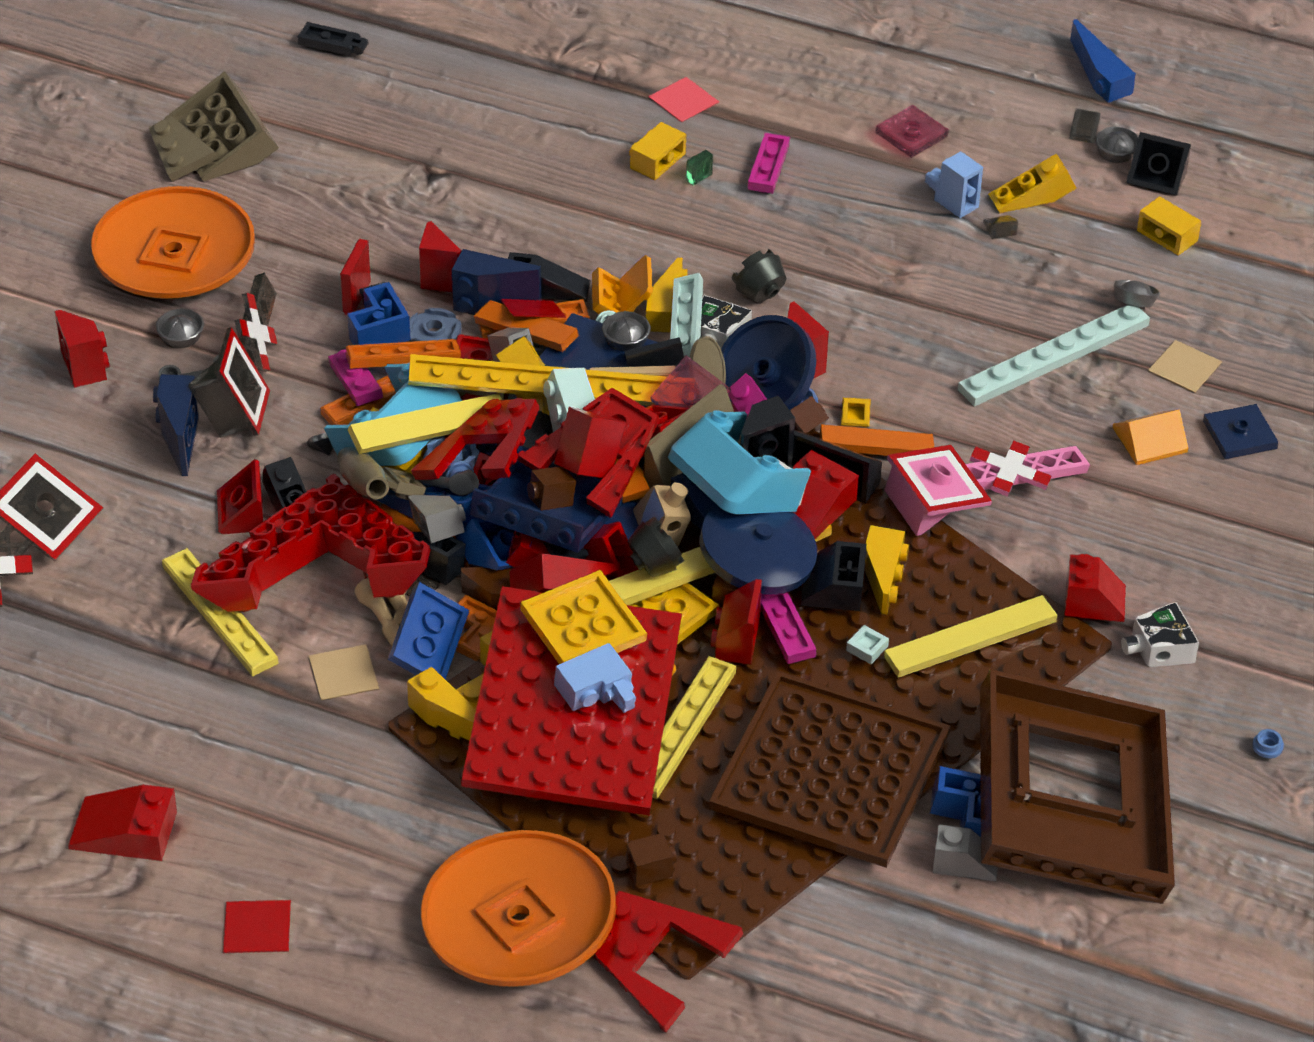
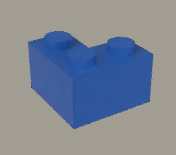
M390 282L363 289L365 309L347 314L349 339L352 344L364 345L410 341L409 314Z
M940 766L932 789L930 814L959 819L961 828L971 829L981 837L980 774Z

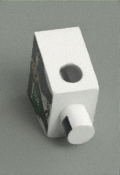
M704 295L702 297L700 338L704 336L712 337L721 349L728 337L737 328L752 320V310Z
M1176 602L1138 616L1134 620L1132 636L1121 639L1125 655L1140 652L1143 660L1149 667L1195 663L1199 646L1195 634Z

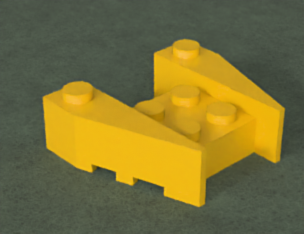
M492 631L480 638V659L484 666L486 665ZM431 666L407 681L408 706L427 724L435 728L439 725L449 730L451 736L459 740L463 737L470 741L483 674L455 689Z

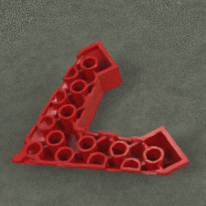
M333 473L326 478L327 484L317 489L311 488L295 499L291 505L282 508L249 531L250 537L242 543L235 541L218 553L219 559L210 565L204 562L197 567L191 583V589L227 612H247L258 608L262 591L329 551L368 574L374 598H392L397 595H403L426 569L430 548L424 541L419 542L416 540L414 534L402 524L396 525L390 515L369 499H364L349 484L344 485L341 483L340 478Z

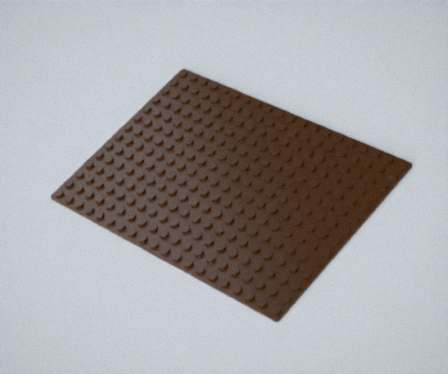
M816 431L809 434L820 438V433ZM881 478L880 484L867 503L856 500L831 524V535L817 541L816 546L817 552L836 541L866 544L870 525L905 531L904 543L909 544V551L906 562L901 561L900 565H904L901 583L895 582V586H898L896 603H890L887 615L881 614L865 569L860 611L801 606L803 584L789 591L788 594L816 647V657L787 664L760 610V622L751 665L727 662L736 666V674L658 799L652 798L650 816L461 787L469 740L463 737L459 740L451 736L449 730L439 725L435 728L427 724L410 707L389 721L388 728L391 733L507 831L536 830L570 838L592 851L605 865L612 878L615 895L620 890L740 926L743 930V936L739 939L740 941L848 856L709 809V800L777 670L950 725V734L919 798L920 800L933 789L940 766L958 770L980 753V687L990 669L1066 686L1108 653L1112 648V642L1078 617L1065 616V608L942 520L922 535L916 536L885 492L887 481ZM691 521L678 546L681 553L700 547V529ZM717 574L707 575L688 583L712 599L713 584ZM1041 595L1045 597L1057 614V622L899 678L884 658L885 651L872 664L846 651L847 642L863 625L889 638L888 647L885 649L887 650ZM716 615L677 645L674 661L676 671L671 680L664 726L708 656L715 658L716 647H711V636L713 629L719 628V625H715ZM479 659L447 682L455 689H458L483 674L485 666L481 663V659ZM663 833L668 845L673 844L677 855V862L673 863V877L636 886L626 863V842ZM671 928L652 952L685 980L693 978L719 957L716 953L674 928Z

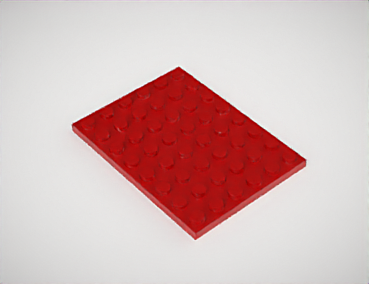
M502 586L461 787L650 816L682 614L627 605L647 632L645 642L617 653L632 672L631 683L634 686L633 693L636 696L635 708L624 713L613 700L604 704L601 700H598L589 707H582L573 711L554 686L556 666L559 663L520 610L522 601L540 595L543 592Z

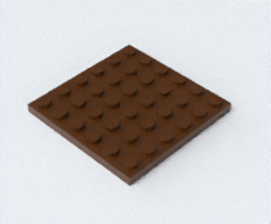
M777 670L709 800V809L887 868L946 743L951 726Z

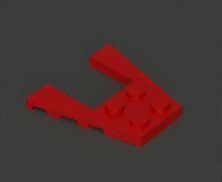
M614 388L609 389L583 407L585 411L626 422L617 456L619 461L586 497L588 505L609 518L613 516L659 423L657 414ZM565 421L560 423L561 427L550 435L545 434L537 439L533 447L525 452L523 450L518 453V461L532 470L548 468L556 458Z
M536 399L489 400L411 470L415 480L439 479L466 444L487 443L500 444L481 467L484 478H509L511 475L509 467L511 464H515L518 459L517 449L525 443L526 437L524 433L526 429H531L540 409Z
M619 890L616 894V913L612 928L602 946L592 956L607 972L609 971L618 980L619 985L633 996L647 1015L651 1016L659 1024L662 1031L666 1033L684 1011L685 1004L682 1000L636 972L671 928L676 929L722 958L728 955L743 936V930L740 926Z

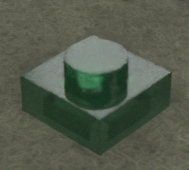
M704 150L687 160L686 181L690 184L695 185L713 174V154L708 150Z

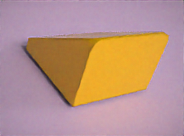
M843 398L841 426L869 427L871 399Z

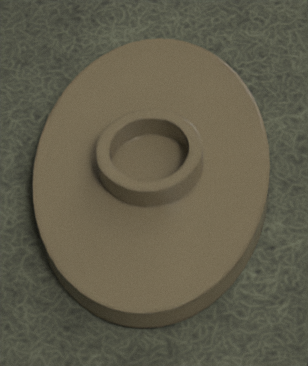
M710 336L697 339L692 346L689 356L690 379H695L694 394L699 401L718 385L722 384L725 386L726 368L722 351L715 339Z

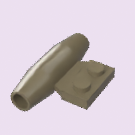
M345 447L337 455V462L342 477L357 493L363 496L381 499L391 489L396 492L395 496L409 500L408 496L424 495L426 487L418 480H415L411 473L388 467L382 468L368 453L358 454L356 448Z

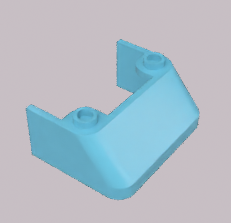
M410 363L387 364L384 368L396 391L392 398L379 411H360L354 415L353 420L348 425H327L324 430L338 455L339 451L345 447L356 448L348 432L351 424L459 402L462 399L455 389L408 385ZM431 439L367 453L380 466L402 465L413 459Z
M714 410L707 413L672 445L668 455L669 460L720 508L733 514L796 512L811 470L808 468L785 469L779 464L777 458L770 455L753 457L738 444L741 431L748 416L746 412Z

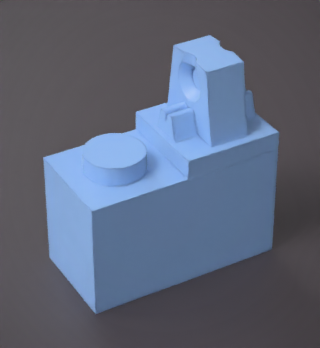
M960 151L952 157L945 159L942 162L941 169L935 168L931 172L926 173L925 182L935 191L934 200L957 217L962 218L979 208L983 166Z
M610 643L556 666L554 686L573 711L582 707H589L598 700H601L603 704L613 700L624 713L635 708L636 696L633 693L634 686L631 683L632 672Z

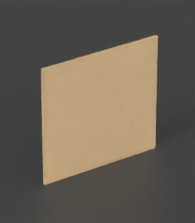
M1175 340L1148 371L1196 393L1221 365L1222 361Z
M366 644L309 655L321 701L379 689Z

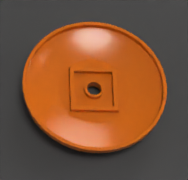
M169 186L137 193L114 205L97 223L93 231L91 247L93 259L98 270L117 287L145 297L182 298L211 291L239 274L253 254L255 233L248 214L230 198L203 188Z
M536 830L508 831L476 840L464 846L443 862L433 874L425 889L421 905V919L426 940L432 951L446 966L456 973L489 985L527 986L563 976L582 965L595 954L608 937L616 913V895L612 878L605 865L592 851L582 844L550 832ZM516 914L528 915L522 920L512 918Z

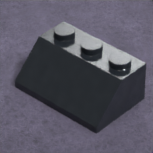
M779 396L752 405L741 431L740 445L753 457L770 455L792 468L795 417Z
M794 430L792 468L809 451L813 450L859 475L857 501L866 504L880 484L882 462L821 438Z

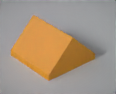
M1180 409L1162 411L1114 423L1112 427L1136 465L1187 453L1189 449Z

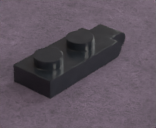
M307 22L297 36L298 45L347 56L352 53L361 55L369 44L368 40L362 38L358 33Z

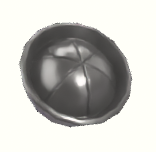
M1116 126L1099 131L1096 136V145L1101 157L1114 163L1127 162L1133 158L1138 141V135L1135 132Z
M1117 280L1114 282L1115 298L1129 305L1152 307L1160 295L1158 289L1135 280Z
M184 308L173 309L164 313L158 318L156 323V330L166 345L173 348H186L194 345L200 339L204 327V320L199 313Z
M628 311L617 312L608 316L602 325V331L608 344L619 351L642 347L651 328L649 321L644 316Z

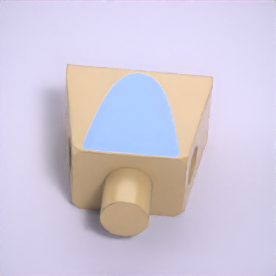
M673 483L672 486H652L633 509L638 525L642 521L645 523L652 517H655L661 523L660 529H663L668 536L670 535L678 547L691 519L684 500L688 493L687 488L681 483Z

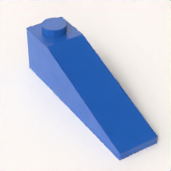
M1077 19L1073 20L1070 41L1095 92L1107 103L1133 94L1136 73Z

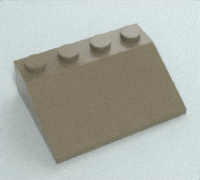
M225 71L164 118L174 117L213 149L219 157L196 170L203 181L259 164L279 148L240 87Z
M718 385L649 441L645 449L644 477L650 489L655 485L671 486V477L682 473L669 460L668 455L672 445L705 414L714 410L734 412L724 385Z

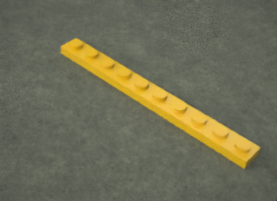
M411 354L408 385L545 397L543 387L553 369H563L564 367ZM585 369L595 399L609 389L614 388L645 406L664 405L691 408L694 405L695 379Z

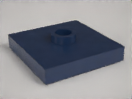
M1257 404L1204 414L1203 422L1224 459L1274 450L1278 447L1279 442Z

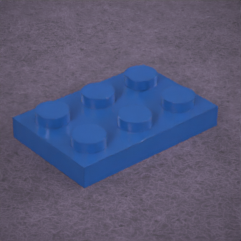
M418 582L412 589L387 660L414 675H418L432 666L446 680L470 610L425 584Z

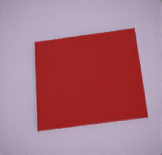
M500 299L512 316L566 318L565 314L552 300Z
M291 900L226 901L223 953L289 952Z

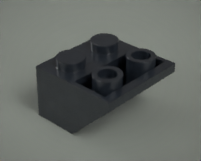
M836 541L817 552L814 568L809 578L803 583L801 606L860 611L867 544Z

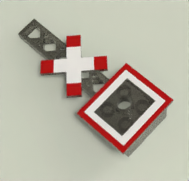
M265 273L255 275L250 293L242 294L245 312L243 319L234 320L237 335L232 327L227 328L219 358L189 383V389L220 438L250 429L253 436H257L261 429L270 389L259 371H270L265 344L272 346L277 344L275 330L273 327L268 326L277 293Z
M36 453L0 489V519L7 524L0 533V552H6V556H0V579L3 576L33 574L31 555H23L32 545L55 562L104 508ZM47 500L51 502L53 508L49 511H42L37 503ZM15 530L26 540L24 543H10V534ZM0 584V607H2L1 584Z

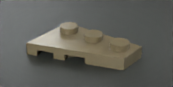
M172 116L149 127L166 172L172 182L219 158L213 149Z

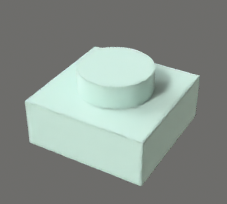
M863 625L847 642L846 651L872 664L888 647L889 638Z

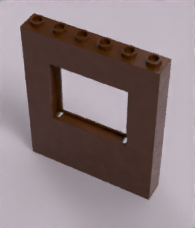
M990 669L980 687L981 863L1163 904L1175 886L1165 710ZM1029 732L1119 753L1121 810L1030 790ZM1026 794H1029V798L1027 800H1024ZM1123 816L1124 821L1119 822V819Z

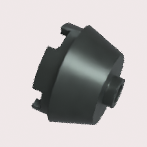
M768 249L766 254H763L761 251L755 252L742 262L744 268L740 273L736 272L732 275V280L736 284V290L757 303L777 295L787 280L780 256L775 255L771 249Z
M652 517L645 523L642 521L627 541L633 552L630 555L631 559L639 570L644 568L651 577L677 570L676 567L685 561L671 536H668L663 529H660L661 523L655 517Z

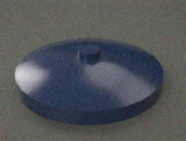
M765 315L754 318L737 328L721 347L726 368V390L747 373L753 378L767 399L779 396L787 408L791 410L802 401L812 384L816 370L814 344L809 334L787 317ZM731 401L734 412H739L736 406Z
M715 505L707 513L699 534L701 552L715 573L738 588L755 579L762 580L761 594H782L798 588L809 578L817 559V546L814 536L804 521L794 512L733 514Z

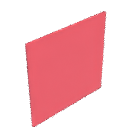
M687 77L648 96L680 122L719 103L717 99Z

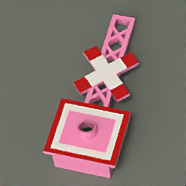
M1014 440L1006 457L975 446L969 460L974 463L965 464L952 445L889 454L887 460L892 468L885 492L915 535L919 536L950 512L990 506L992 500L985 490L991 489L1007 497L1012 486L1029 483L1046 490L1051 479L1087 473L1090 464L1077 446L1027 454L1030 446Z

